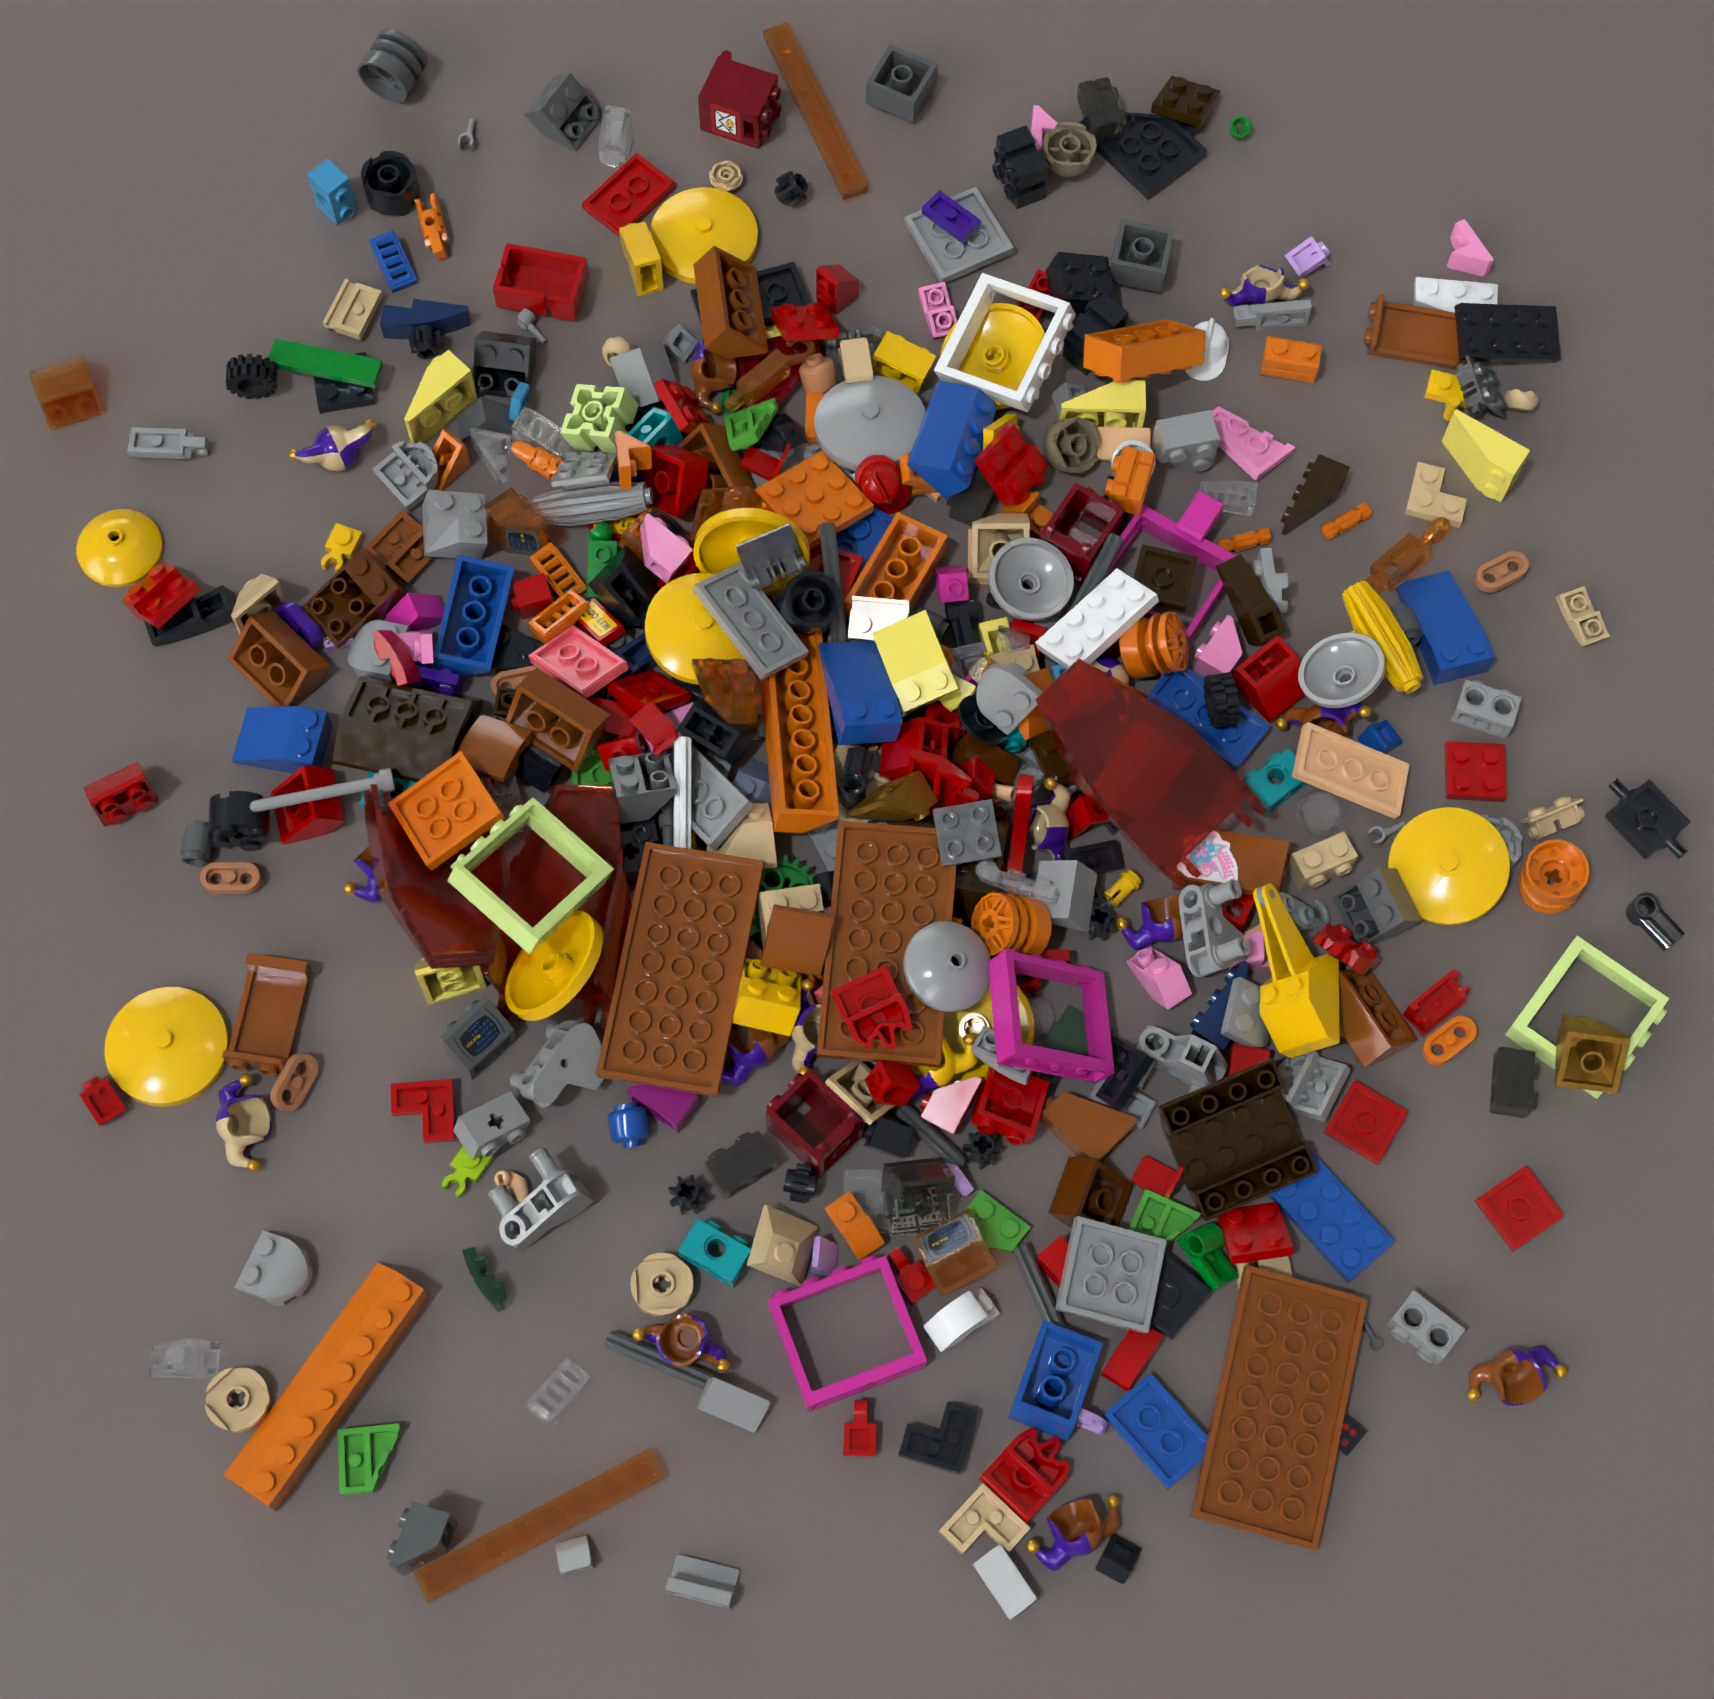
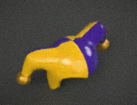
M968 1033L963 1037L966 1047L965 1052L962 1054L954 1053L946 1039L942 1036L940 1067L910 1065L920 1085L910 1100L919 1099L929 1089L934 1090L946 1086L955 1075L973 1068L977 1064V1057L971 1052V1048L977 1039L976 1036Z

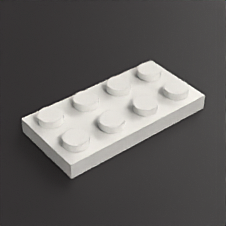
M1117 568L1035 642L1039 651L1076 676L1159 602L1158 596L1155 592Z

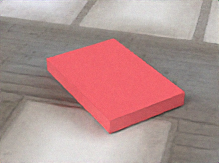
M574 625L529 655L530 662L585 699L629 670L625 660Z

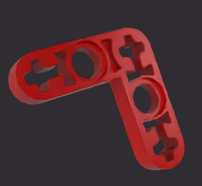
M1019 774L1006 884H1021L1031 810L1033 775Z

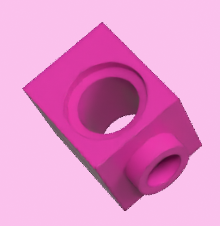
M963 565L935 568L936 592L940 603L969 600L967 571Z

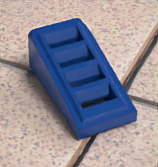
M393 230L369 240L372 253L392 293L418 283ZM397 253V255H395V256H392V257L387 258V259H385V260L383 259V258H385V257H387V256H390V255H393V254ZM402 263V265H399V266L394 267V268H392V269H388V268H390V267H392V266H395V265H397V264ZM404 272L407 273V275H404V276L399 277V278H397V279H394V280H393V278H392V277H394V276H396V275H399V274H401V273H404Z

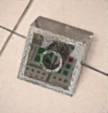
M942 1157L884 1163L881 1193L888 1232L891 1237L931 1232L950 1222L955 1175Z

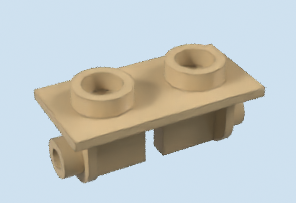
M1567 795L1554 800V806L1545 809V806H1541L1528 811L1529 816L1519 821L1520 823H1529L1530 828L1527 829L1529 837L1539 840L1557 832L1554 824L1555 820H1557L1560 829L1580 823L1581 819L1585 817V813L1581 807H1577V804L1584 800L1583 798L1571 799V796Z

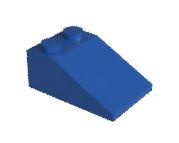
M301 706L247 708L232 762L287 773H294L303 765L321 767L333 726L327 711Z
M1043 1320L1007 1418L1030 1427L1034 1426L1035 1429L1053 1436L1057 1435L1058 1438L1068 1441L1075 1427L1103 1343Z

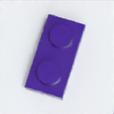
M940 190L922 206L923 215L962 244L980 227V219Z
M414 662L421 682L416 683V685L461 694L463 686L457 673L450 669H432L425 664Z

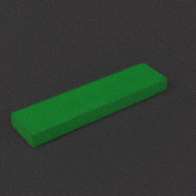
M276 338L268 356L270 362L274 361L276 363L277 369L376 388L383 367L382 360Z

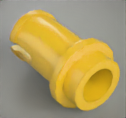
M1130 869L1126 872L1122 871L1120 873L1121 877L1103 893L1107 901L1115 893H1118L1110 902L1114 907H1118L1133 890L1139 889L1141 879Z

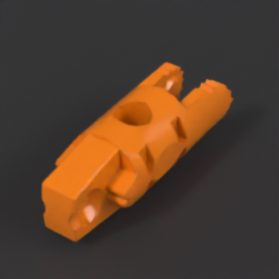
M436 193L430 195L433 209L425 210L424 203L420 198L414 200L426 248L432 247L433 254L438 261L448 258L445 243L449 242V237L438 195Z
M516 440V442L511 444V451H513L515 456L526 462L528 468L538 472L549 481H552L560 464L564 461L542 446L535 447L525 441L522 442V440Z

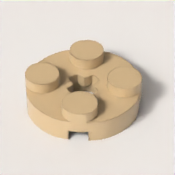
M655 1253L647 1256L638 1265L637 1269L635 1268L631 1276L630 1288L633 1299L642 1312L654 1317H669L687 1308L693 1295L694 1281L690 1268L682 1260L678 1259L677 1256L670 1253ZM660 1277H665L666 1282L671 1283V1287L666 1288L664 1293H660L659 1289L653 1288V1284H657Z
M233 1367L225 1369L210 1381L206 1390L205 1410L208 1417L220 1429L235 1434L251 1430L260 1424L272 1404L268 1384L260 1374L250 1368ZM235 1392L238 1395L244 1392L246 1395L243 1399L245 1403L241 1407L237 1405L232 1408L230 1406L233 1402L231 1395Z

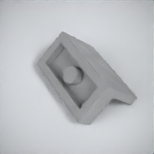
M677 1555L671 1577H668L665 1591L670 1595L730 1609L739 1570Z

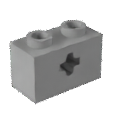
M509 1091L459 1116L453 1131L472 1160L482 1155L484 1157L493 1155L499 1150L500 1146L508 1142L515 1144L526 1135L525 1131L530 1123V1119L512 1092Z

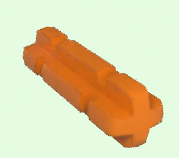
M1361 503L1356 506V509H1350L1334 518V522L1329 521L1323 524L1320 530L1321 534L1326 540H1331L1337 536V533L1341 534L1358 525L1359 521L1363 522L1370 518L1373 513L1368 503Z
M1262 527L1257 529V532L1252 530L1233 535L1232 539H1229V537L1219 539L1216 545L1232 553V550L1239 552L1257 547L1258 543L1259 545L1270 543L1272 535L1268 527Z

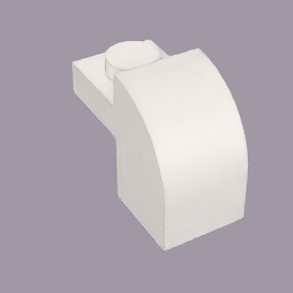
M980 1288L972 1293L968 1291L949 1303L923 1327L940 1352H943L961 1343L973 1330L994 1320L1000 1312L985 1291Z

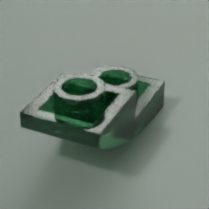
M475 1247L463 1249L465 1262L479 1291L497 1312L504 1311L502 1301L507 1300L503 1281L497 1283L494 1274L483 1276V1274L488 1273L484 1254L478 1255Z

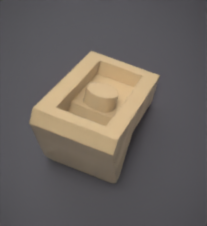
M867 338L840 341L838 357L846 384L874 380Z

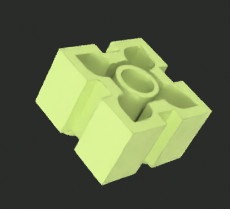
M576 384L570 402L574 411L573 414L566 413L560 434L574 450L594 451V448L598 446L603 452L616 453L615 431L628 433L625 430V426L633 424L639 404L623 387L605 386L604 392H601L596 385Z

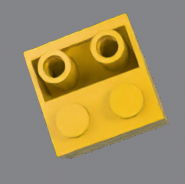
M746 958L741 974L732 1023L790 1036L800 1011L801 973L760 966L759 959Z

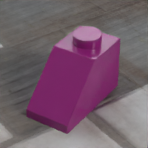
M647 1085L631 1086L626 1091L628 1101L631 1103L638 1102V1106L646 1108L649 1115L676 1133L680 1132L699 1105L698 1095L694 1093Z

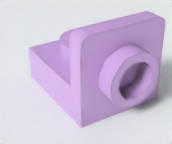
M1312 236L1285 255L1300 279L1307 276L1323 263L1326 267L1331 265L1327 259V256L1331 253L1322 241L1317 244Z

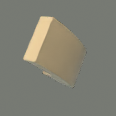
M1585 586L1555 597L1563 617L1582 647L1610 637L1600 611H1594Z

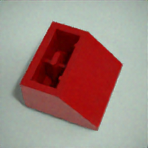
M1278 635L1236 667L1232 677L1237 690L1269 723L1305 696L1298 680L1301 661L1298 655Z
M923 717L903 722L896 741L882 742L879 777L894 780L907 775L909 755L912 749L942 755L947 759L949 724Z
M138 761L83 787L91 807L104 827L119 824L127 816L137 811L148 810L154 803L159 801Z

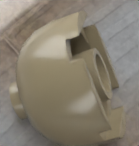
M1072 121L1058 123L1056 128L1050 132L1048 130L1042 146L1043 156L1050 166L1049 169L1058 176L1066 178L1076 177L1084 173L1092 165L1097 148L1096 138L1093 133L1091 136L1086 131V126Z
M1066 417L1056 421L1048 429L1044 438L1043 449L1047 460L1054 468L1065 473H1082L1089 470L1098 458V456H1095L1097 447H1100L1098 430L1092 422L1080 417Z

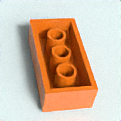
M1164 319L1085 334L1083 368L1094 371V374L1097 376L1111 377L1117 383H1127L1131 378L1147 379L1151 377V374L1155 373L1170 374L1171 370L1175 369L1190 370L1192 366L1204 363L1206 331L1171 319Z
M897 512L844 600L845 618L850 620L852 596L907 600L911 602L910 614L933 576L935 568L938 567L946 553L948 535Z

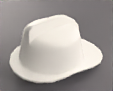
M1210 318L1209 321L1201 322L1195 326V328L1206 331L1204 363L1194 365L1192 369L1185 370V372L1191 378L1198 381H1210L1217 378L1222 373L1226 364L1229 338L1223 327L1215 323L1214 318Z

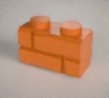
M1267 336L1259 374L1314 383L1319 369L1322 345Z
M1129 446L1123 447L1121 456L1115 455L1111 471L1116 472L1114 480L1108 478L1104 495L1109 496L1108 500L1117 502L1121 508L1125 509V512L1139 515L1154 467L1155 453L1144 450L1139 451Z

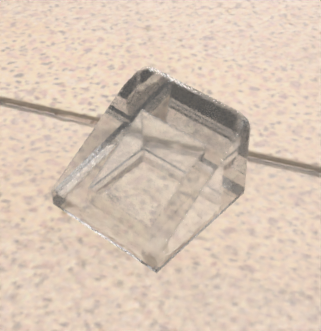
M998 625L1001 652L1007 653L1030 648V635Z

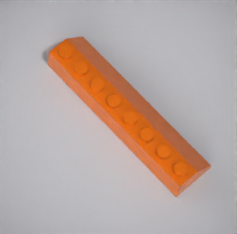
M822 629L810 634L795 633L809 651L806 657L761 680L773 832L805 833L839 818L828 692L818 650V644L823 643Z
M377 1262L223 1476L276 1512L426 1303L429 1296L425 1290L399 1272Z

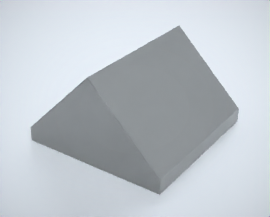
M662 340L609 358L619 387L626 388L639 404L638 407L661 401L653 386L661 378L676 382Z
M1078 860L1039 861L1033 897L1044 902L1050 912L1053 925L1088 932L1097 873Z

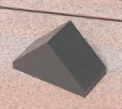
M482 397L476 400L457 416L462 443L517 433L515 421L509 420L510 406Z

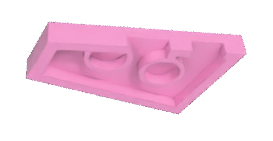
M1219 406L1211 411L1220 437L1218 446L1255 481L1291 456L1296 449L1295 446L1289 443L1283 445L1274 440V435L1267 431L1261 433L1251 428L1248 421Z

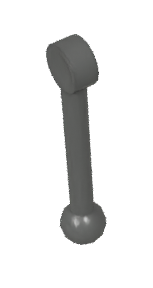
M1351 1290L1345 1291V1293L1355 1295V1293ZM1364 1317L1363 1328L1371 1340L1370 1347L1372 1350L1378 1351L1383 1347V1340L1375 1336Z

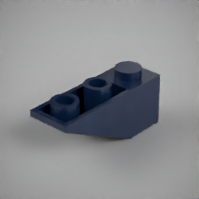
M1245 960L1239 968L1236 966L1232 967L1224 979L1227 982L1226 986L1222 991L1216 989L1207 1001V1004L1210 1005L1205 1014L1199 1011L1190 1024V1027L1193 1028L1191 1034L1217 1046L1222 1055L1233 1041L1220 1034L1233 979L1238 977L1247 978L1248 962Z

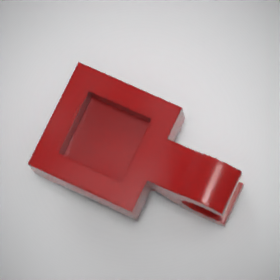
M899 1247L888 1254L887 1259L899 1273L895 1277L897 1286L911 1305H914L937 1287L938 1284L919 1260L910 1265Z
M855 1400L854 1423L844 1422L843 1456L875 1457L876 1423H867V1400Z

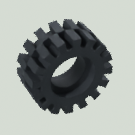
M243 354L238 355V359L232 357L231 361H228L226 365L227 390H230L232 394L237 393V396L241 398L245 395L246 399H251V396L261 399V396L267 398L269 394L273 395L275 390H277L278 369L274 361L270 362V359L267 357L262 359V355L258 354L256 357H252V354H247V357H244Z
M1226 672L1205 676L1203 684L1204 698L1206 700L1205 707L1207 708V716L1212 727L1217 728L1238 724V719H1240L1239 697H1237L1238 691L1232 674Z

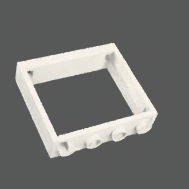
M982 273L934 371L941 381L979 388L994 401L1028 412L1034 399L1037 400L1039 397V389L1043 381L1050 375L1051 364L1055 356L1059 355L1062 351L1063 340L1067 332L1073 328L1072 322L1076 314L1069 302ZM996 293L1055 313L1017 391L959 371Z

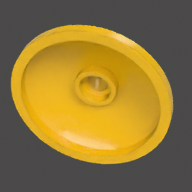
M116 509L98 515L84 527L77 541L76 554L82 570L90 579L104 586L124 587L143 580L148 576L149 571L158 565L162 557L163 540L157 525L145 514L131 509ZM119 536L117 540L111 541L112 538Z

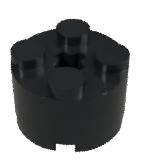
M384 151L380 153V156L374 159L371 157L364 163L361 170V179L369 207L384 215L405 216L409 214L411 208L415 205L414 200L418 199L420 194L416 171L409 158L400 152Z
M808 570L801 572L785 582L778 590L775 602L776 609L795 633H814L830 624L839 613L842 601L840 590L834 581L832 582L825 576L826 574L820 571Z
M229 791V797L220 798V793L212 796L209 800L208 836L211 839V845L217 848L240 846L244 851H255L259 848V844L268 840L270 810L253 812L250 809L251 802L263 799V796L248 791Z

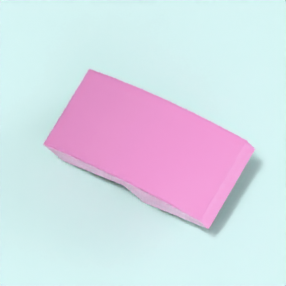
M945 282L918 288V295L932 338L936 339L947 336L952 326L957 322L954 306H951Z

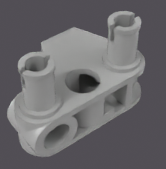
M1231 879L1215 887L1210 883L1201 886L1188 885L1180 893L1179 910L1186 961L1192 974L1198 978L1247 960L1246 955L1250 953L1248 940L1223 916L1222 903L1241 897L1242 889L1237 880Z
M566 1020L561 1023L552 1022L547 1026L545 1032L548 1040L525 1072L516 1071L510 1078L512 1088L515 1087V1090L520 1091L523 1097L533 1100L541 1108H545L553 1103L566 1084L597 1090L605 1079L596 1076L602 1045L593 1027L587 1023H578L573 1020Z
M1147 1025L1135 1046L1136 1049L1154 1059V1062L1136 1087V1090H1142L1143 1084L1152 1068H1156L1190 1085L1191 1088L1188 1093L1223 1079L1228 1069V1064L1218 1047L1193 1034L1175 1036L1156 1026ZM1156 1042L1160 1049L1150 1050L1146 1043ZM1195 1061L1202 1063V1067L1194 1064Z
M546 1147L536 1150L529 1156L530 1161H532L543 1178L542 1183L518 1205L510 1195L505 1184L497 1186L488 1194V1197L502 1215L499 1226L500 1236L506 1244L513 1245L516 1250L530 1246L549 1229L576 1218L594 1202L579 1177L568 1169H559Z

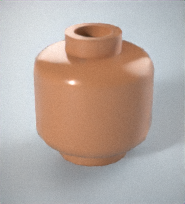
M821 354L808 356L799 368L803 389L806 392L827 393L838 384V376L833 360L828 357H822Z

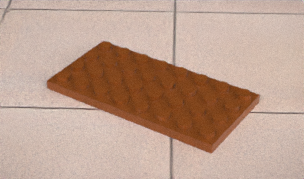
M839 820L830 914L834 915L826 952L817 1057L868 1062L888 1060L906 1065L940 1067L944 1012L927 1006L914 995L906 981L903 968L906 947L911 938L920 929L934 922H952L956 865L942 867L936 828ZM886 965L898 992L901 993L909 1010L912 1030L903 1031L900 1027L895 1028L894 1034L897 1048L886 1049L879 1037L876 1036L873 1038L872 1046L867 1049L854 1041L842 1021L829 991Z
M650 842L645 843L598 1061L597 1077L718 1098L733 1026V1014L741 974L746 961L765 866L764 861Z
M1250 1265L1243 1267L1190 1517L1307 1550L1318 1551L1368 1301L1367 1298Z

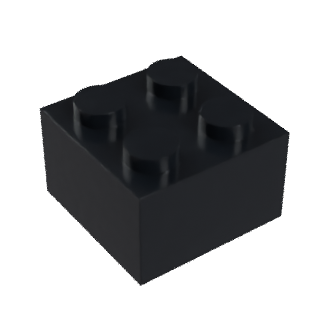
M1058 252L1046 269L1049 295L1069 302L1077 317L1081 313L1085 314L1084 309L1089 301L1094 298L1097 300L1103 293H1106L1116 302L1108 257Z

